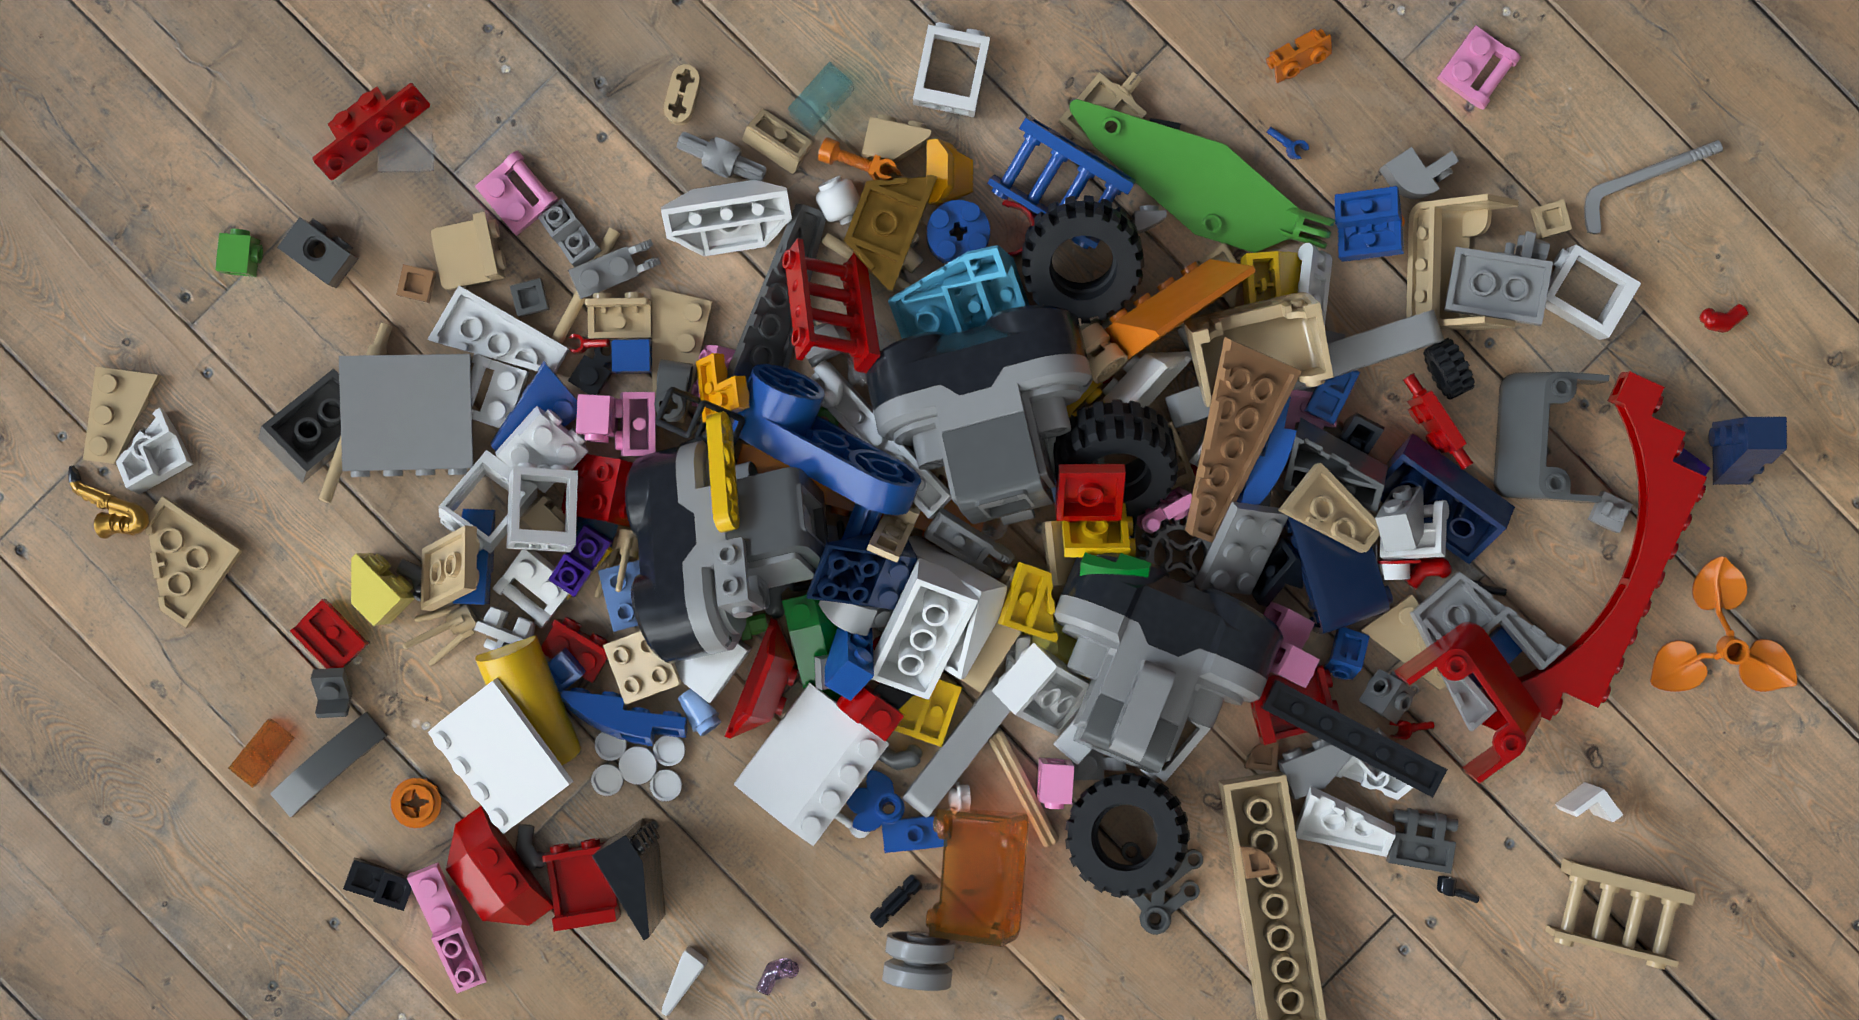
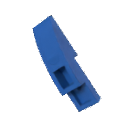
M1290 396L1262 450L1263 455L1259 456L1236 502L1259 505L1279 479L1289 458L1297 432L1296 430L1284 428L1291 399Z
M571 688V691L562 690L561 698L563 703L572 713L590 726L618 739L635 744L653 746L655 734L686 738L687 720L686 717H681L682 715L678 712L664 711L663 714L650 713V710L641 707H633L631 711H628L627 704L625 705L621 695L616 692L605 691L602 692V695L590 694L589 690L583 688Z

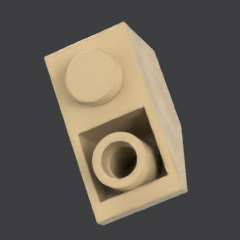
M878 114L877 118L870 117L862 157L873 161L876 154L881 156L882 159H891L897 164L925 146L927 140L931 139L932 130L926 129V124L917 121H908V125L897 123L896 118L889 115Z

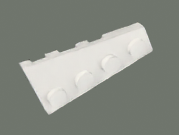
M461 286L457 287L427 339L435 343L537 372L543 361H545L555 374L569 351V348Z

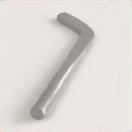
M1719 140L1592 188L1587 193L1584 205L1587 233L1599 234L1601 231L1599 210L1600 201L1603 197L1723 151L1721 142Z

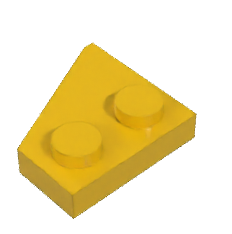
M939 679L929 700L914 695L899 709L905 716L894 731L942 747L962 686Z

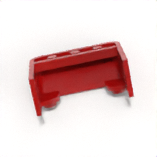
M1464 622L1394 672L1409 685L1435 667L1442 676L1451 681L1462 680L1472 672L1508 722L1495 732L1492 739L1493 746L1462 767L1465 773L1480 784L1523 753L1541 721V711L1486 631L1476 623Z

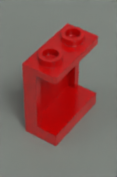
M1320 664L1317 665L1314 675L1306 688L1279 675H1270L1260 699L1250 703L1259 742L1263 745L1276 743L1278 739L1307 733L1261 708L1275 679L1340 713L1336 700L1331 699L1329 688L1333 687L1331 674L1328 669L1324 670L1323 665Z
M600 838L581 841V846L569 848L568 843L550 846L549 852L542 855L543 862L547 863L555 916L552 918L554 932L616 922L621 917L618 898L592 857L606 843H600Z

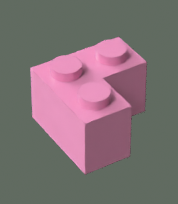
M1271 602L1263 615L1280 628L1284 638L1271 672L1306 688L1320 659L1302 650L1315 622L1289 608Z

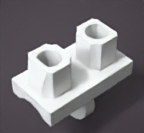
M491 606L484 619L477 621L474 630L498 639L495 642L487 638L484 643L485 648L494 650L532 637L536 624L528 619L518 617L513 631L503 628L509 612Z

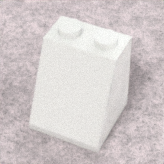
M740 639L733 650L675 662V666L681 681L708 703H711L719 696L752 647Z

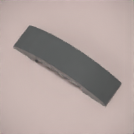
M365 712L309 757L270 794L291 818L316 797L315 795L388 735L368 712Z

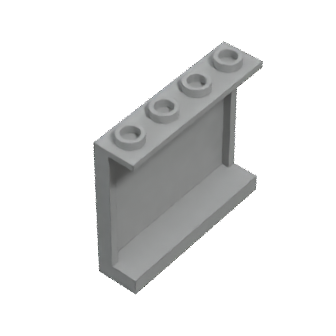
M471 354L339 356L342 471H351V477H369L370 471L383 470V476H403V470H416V475L419 476L435 475V469H448V475L467 474V468H472L474 465Z

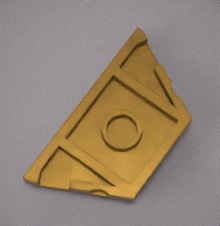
M937 176L903 177L886 181L871 180L865 184L844 242L888 291L893 292Z

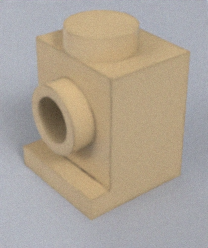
M543 496L522 518L533 530L565 532L566 514L557 505L552 508L550 505L553 503V500L548 496Z

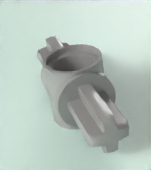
M683 132L678 139L677 148L702 159L701 164L703 167L719 176L729 178L735 173L748 180L762 181L765 177L767 168L741 156V148L731 142L718 137L712 138L708 142L687 132Z

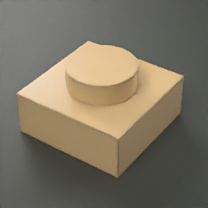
M1564 199L1530 209L1539 239L1573 229Z

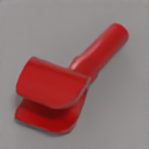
M572 334L569 337L570 339H580L581 341L578 349H569L576 354H582L591 347L610 346L609 339H586L579 334Z
M1399 720L1397 724L1389 722V725L1398 726V732L1395 735H1390V737L1402 740L1409 739L1413 732L1434 729L1435 727L1433 721L1410 723Z

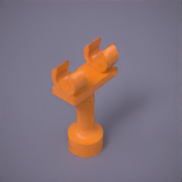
M829 137L824 139L820 147L818 160L832 165L834 161L842 162L865 172L867 171L873 180H893V177L888 176L890 173H896L903 177L891 159H882L881 156L875 154L873 161H870L859 155L842 150L840 142Z

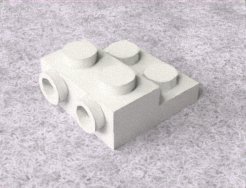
M536 406L495 453L499 459L511 468L518 466L519 463L537 464V468L550 469V466L565 465L569 467V470H572L586 455L588 450L583 435L576 433L574 428L569 431L562 426V419L552 410L548 409L545 412ZM531 481L543 493H546L555 483Z

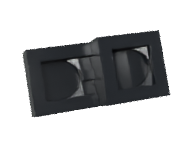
M356 857L353 859L343 886V890L372 898L375 903L404 911L412 891L407 876Z

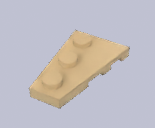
M95 367L83 460L116 464L117 459L126 450L135 432L134 427L142 411L145 412L150 402L148 399L154 386L158 385L162 377L161 375Z
M1322 463L1313 465L1278 510L1359 553L1367 552L1380 536L1376 519Z

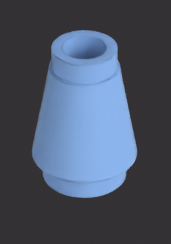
M692 689L687 690L678 697L693 732L697 731L700 736H704L721 723L718 718L719 713Z

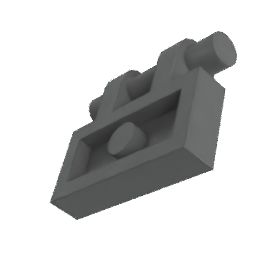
M1407 808L1406 811L1395 809L1393 821L1405 823L1404 832L1395 831L1396 836L1386 861L1392 864L1451 874L1456 842L1446 840L1444 837L1446 830L1457 831L1458 819L1447 818L1446 814L1435 813V815L1419 813L1418 809ZM1417 826L1432 828V837L1417 835Z

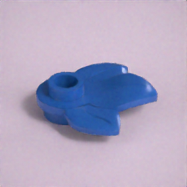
M870 770L867 774V788L856 789L846 802L849 809L857 814L852 824L853 828L863 832L875 831L883 823L894 824L903 817L905 811L903 800L894 793L892 780L881 772ZM886 805H892L895 810L893 813L887 814L883 811V808Z

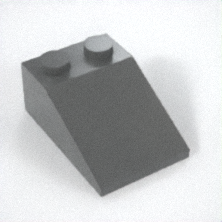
M332 369L264 423L260 429L258 439L302 484L333 458L341 436L338 372Z

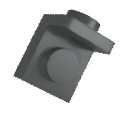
M345 668L313 669L310 679L318 700L315 710L316 717H346L349 713L353 693Z

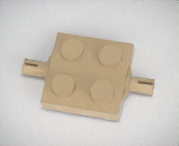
M1099 72L1077 98L1142 119L1147 114L1143 108L1135 103L1131 95L1142 82V79L1138 76L1131 84L1137 76L1134 72L1131 73L1121 86L1112 83ZM1068 108L1058 123L1072 134L1076 144L1093 151L1102 160L1107 162L1108 158L1093 146ZM1108 121L1105 124L1106 130L1110 132L1115 131L1117 123L1115 121Z

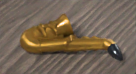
M69 466L68 481L72 491L81 496L83 500L96 504L98 508L109 510V513H98L94 519V529L100 538L107 539L115 533L136 535L142 533L149 526V515L145 508L135 502L116 498V496L83 484L75 466Z

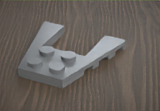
M1461 572L1454 574L1410 612L1426 647H1429L1464 622H1473L1481 626L1486 633L1499 623L1539 670L1546 668L1566 650L1562 644L1554 642L1546 636L1545 632L1535 625L1526 622L1517 615V612L1508 606L1505 607L1494 599L1492 594ZM1442 676L1469 731H1474L1497 711L1469 676L1459 681H1451Z

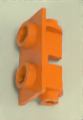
M1312 29L1310 32L1294 40L1298 50L1295 51L1290 43H1287L1270 52V56L1266 58V63L1270 69L1275 68L1276 83L1285 79H1291L1297 76L1301 70L1313 64L1323 62L1332 54L1331 35L1326 36L1322 29Z

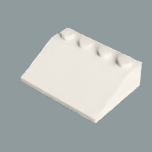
M918 535L909 536L908 540L917 556V561L921 558L950 569L979 597L978 603L944 670L960 680L965 679L1000 617L1008 586ZM877 628V629L880 630V631H882V632H884V629H885V628Z
M498 678L486 685L428 732L435 746L443 752L451 763L454 772L463 779L474 799L479 801L488 813L491 822L499 828L502 834L506 833L574 782Z
M809 682L734 782V785L789 830L814 846L888 747L889 742L883 741L862 724L856 723L837 707L835 700Z

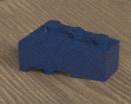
M1743 417L1712 422L1708 440L1712 447L1713 485H1750L1754 481V474H1762L1765 464H1772L1787 450V417Z

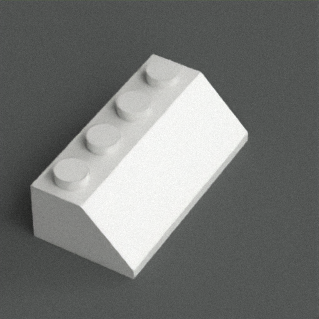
M921 558L918 559L873 652L874 677L872 680L929 700L979 598L950 569Z

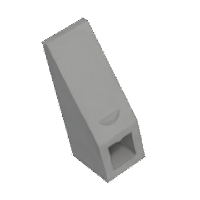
M1318 738L1312 741L1313 747L1303 751L1298 747L1282 754L1284 758L1278 760V766L1280 771L1287 776L1290 796L1294 799H1299L1308 794L1310 786L1319 790L1326 788L1352 755Z

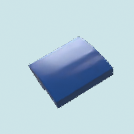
M1397 186L1335 195V224L1338 228V252L1341 262L1404 254L1402 213L1399 188Z

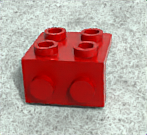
M586 454L572 469L578 471L577 517L630 527L626 512L625 487L627 476L633 463L621 459ZM566 489L561 507L564 514H566Z

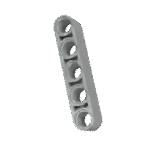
M995 677L942 744V747L938 749L903 795L902 799L926 818L937 807L1011 711L992 692L998 684V677Z

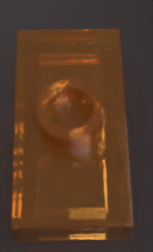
M267 719L228 769L254 788L295 737L273 719Z

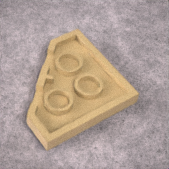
M162 496L149 514V526L145 529L146 535H149L152 551L150 553L154 579H157L159 590V609L185 628H189L236 562L243 549L168 497Z

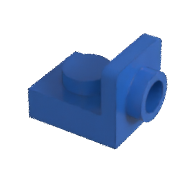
M1346 627L1337 629L1330 658L1326 661L1324 670L1328 669L1338 679L1353 680L1363 667L1370 636Z

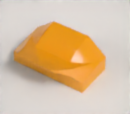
M940 139L927 140L926 177L927 175L937 176L928 203L940 206L948 201L958 200L972 193L973 160L957 151L951 143Z

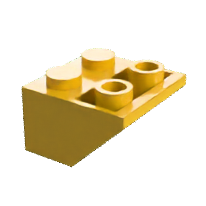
M1271 251L1246 253L1241 258V264L1253 266L1256 270L1254 274L1242 282L1244 305L1298 293L1302 260L1298 257V252Z

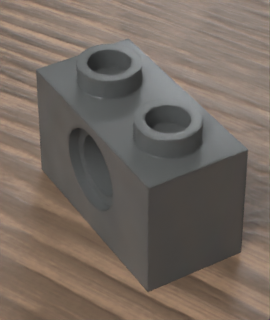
M299 217L277 248L324 283L337 288L359 258L350 253L353 247L340 237H337L334 241L325 233L328 231V228L314 218L308 222ZM320 243H324L326 246L325 254L320 258H316L314 255L315 247Z

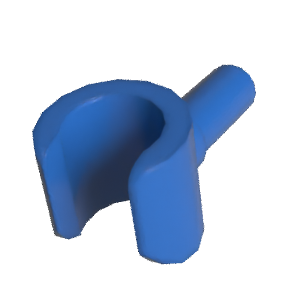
M1272 126L1266 132L1286 147L1287 156L1292 160L1302 159L1295 153V145L1300 146L1305 151L1309 150V146L1305 141L1297 140L1293 142Z

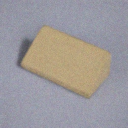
M763 108L746 127L742 138L744 143L792 174L796 172L814 145L812 140Z

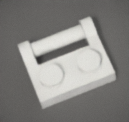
M474 354L471 362L474 363L471 371L472 407L485 369H492L494 373L481 411L472 409V419L500 428L509 413L514 410L521 399L529 372Z
M1435 501L1434 504L1424 505V518L1433 517V523H1424V535L1417 548L1385 552L1382 539L1380 538V557L1383 560L1445 557L1446 522L1449 516L1447 501Z
M522 549L505 574L493 587L495 592L499 595L504 594L535 619L534 623L541 629L551 620L569 595V593L548 580L555 566L535 550ZM513 580H518L544 601L547 607L544 610L511 584Z

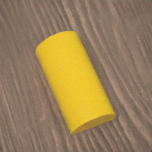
M535 635L476 655L475 660L485 684L488 685L498 678L560 764L564 765L575 758L581 751V746L537 636Z

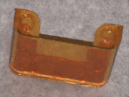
M956 808L938 809V813L933 821V830L937 832L939 839L944 840L939 902L934 904L933 908H929L927 911L926 926L929 927L928 937L1002 947L1018 938L1022 920L1029 829L1027 814Z

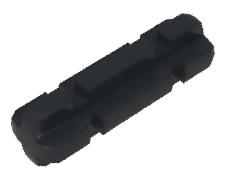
M909 875L903 881V886H898L882 902V907H877L870 914L872 922L879 928L883 927L889 921V917L894 916L911 899L910 896L912 894L915 895L922 889L921 881L916 876Z

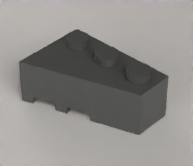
M1300 418L1283 490L1293 492L1313 465L1322 463L1365 509L1377 512L1385 485L1388 466L1305 419Z

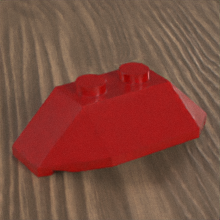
M772 617L770 619L724 737L731 739L773 720L775 714L781 716L788 698L783 697L786 685L793 686L799 669L794 667L796 663L795 655L777 618Z
M482 805L455 824L446 871L482 921L529 926L554 908L549 896L531 871L525 867L504 834L491 822L488 813Z

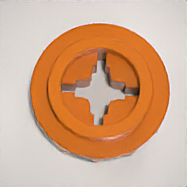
M414 777L403 781L395 788L391 797V810L394 817L402 825L409 828H423L431 824L440 814L442 798L438 792V787L429 782L428 779ZM415 793L418 794L419 799L429 800V802L420 806L419 814L415 806L404 804L414 799Z

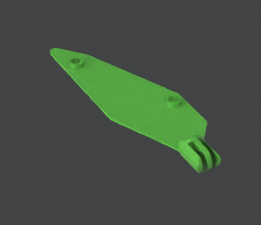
M1075 99L1070 103V112L1093 146L1125 174L1137 180L1136 183L1195 235L1253 253L1287 239L1311 243L1318 248L1326 249V242L1300 234V231L1323 238H1330V230L1304 222V219L1328 226H1334L1335 219L1298 208L1226 144L1080 99ZM1108 121H1115L1117 129L1110 132L1106 130L1105 124Z

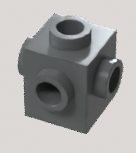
M1378 669L1376 674L1368 681L1359 701L1374 712L1397 724L1403 713L1411 706L1413 697L1417 692L1400 679L1394 670L1391 674H1388Z

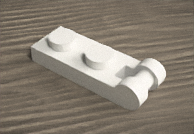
M1305 243L1298 251V257L1302 260L1298 293H1309L1320 302L1325 326L1332 257L1323 250L1319 251L1311 243Z

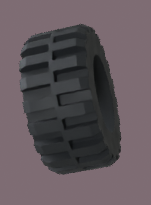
M1084 195V201H1075V196L1065 197L1064 204L1059 205L1055 201L1048 205V212L1045 214L1040 212L1034 218V225L1028 227L1025 234V243H1023L1022 274L1025 277V286L1028 292L1033 293V300L1037 305L1044 304L1065 308L1074 313L1078 318H1081V324L1091 323L1090 318L1098 316L1099 321L1109 318V311L1114 310L1117 313L1124 309V301L1126 299L1132 301L1136 295V286L1141 285L1143 279L1142 268H1144L1141 238L1138 235L1137 227L1133 220H1128L1126 212L1120 207L1112 208L1111 201L1102 198L1100 203L1095 202L1094 196ZM1076 236H1092L1102 240L1110 247L1113 255L1112 265L1103 276L1094 281L1085 283L1072 282L1060 276L1053 267L1052 259L1057 247L1064 241Z
M1112 399L1111 403L1095 402L1091 408L1085 406L1079 409L1077 416L1071 415L1069 417L1071 431L1056 436V441L1054 442L1053 453L1056 480H1058L1059 464H1095L1093 463L1095 460L1106 455L1117 453L1130 454L1138 458L1125 464L1126 474L1123 503L1126 505L1127 516L1133 514L1136 517L1145 513L1146 509L1150 508L1152 510L1161 503L1160 499H1166L1178 478V462L1172 429L1168 426V422L1162 415H1157L1156 411L1148 406L1141 407L1139 402L1130 400L1129 403H1122L1121 399Z
M1135 773L1115 774L1106 777L1087 788L1070 810L1071 815L1069 820L1066 821L1065 828L1068 831V838L1065 839L1066 849H1070L1072 856L1069 859L1073 867L1077 866L1081 874L1079 876L1085 882L1090 881L1094 884V889L1101 893L1106 891L1111 893V896L1118 898L1122 896L1136 898L1146 893L1151 894L1172 879L1186 858L1188 841L1190 840L1187 814L1183 812L1180 806L1181 802L1177 796H1173L1168 791L1169 788L1163 783L1159 784L1152 780L1153 778L1135 775ZM1120 805H1133L1146 811L1153 819L1157 828V844L1153 853L1145 861L1134 865L1120 864L1110 859L1101 848L1098 839L1099 825L1104 815L1112 808Z

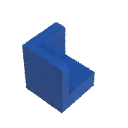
M650 339L613 340L611 342L612 372L615 374L652 373V341Z

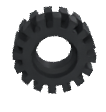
M1446 338L1444 341L1424 350L1423 355L1425 356V363L1428 365L1427 369L1431 372L1433 381L1437 383V388L1442 391V394L1448 400L1475 387V380L1472 377L1473 373L1468 367L1470 365L1468 361H1465L1463 352L1459 351V346L1454 344L1452 339Z

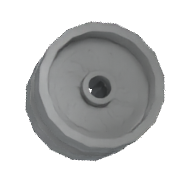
M915 931L887 933L885 952L893 958L884 962L882 981L896 987L922 991H940L951 988L952 969L944 963L954 959L955 940L937 934Z

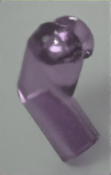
M781 958L769 962L762 973L756 990L762 994L770 995L776 980L787 977L792 979L797 976L799 965L790 958Z

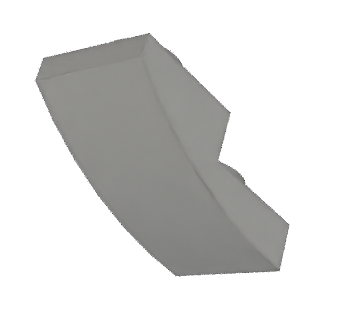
M563 198L538 216L549 235L559 245L574 267L588 262L602 251Z
M1155 205L1140 206V211H1134L1132 215V220L1137 227L1138 234L1163 222L1167 217V211H1159L1158 206Z

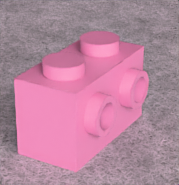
M655 392L620 393V399H615V418H621V431H615V450H621V456H644L656 452Z

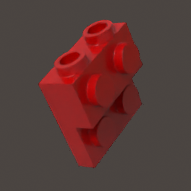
M1059 464L1055 496L1056 521H1121L1126 474L1125 464Z

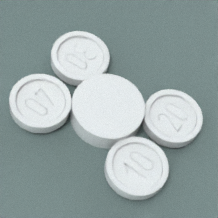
M603 732L596 737L595 750L602 759L613 761L620 758L619 768L612 764H604L593 772L591 783L598 794L603 796L614 795L621 789L624 779L632 784H644L651 779L650 790L658 800L671 801L679 795L682 789L680 776L669 769L660 770L657 773L656 771L658 762L665 766H673L683 759L685 745L681 738L663 735L655 742L652 751L645 746H633L626 750L627 741Z

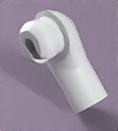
M824 360L815 367L814 371L825 383V397L822 406L828 409L836 407L841 402L843 380L832 366Z

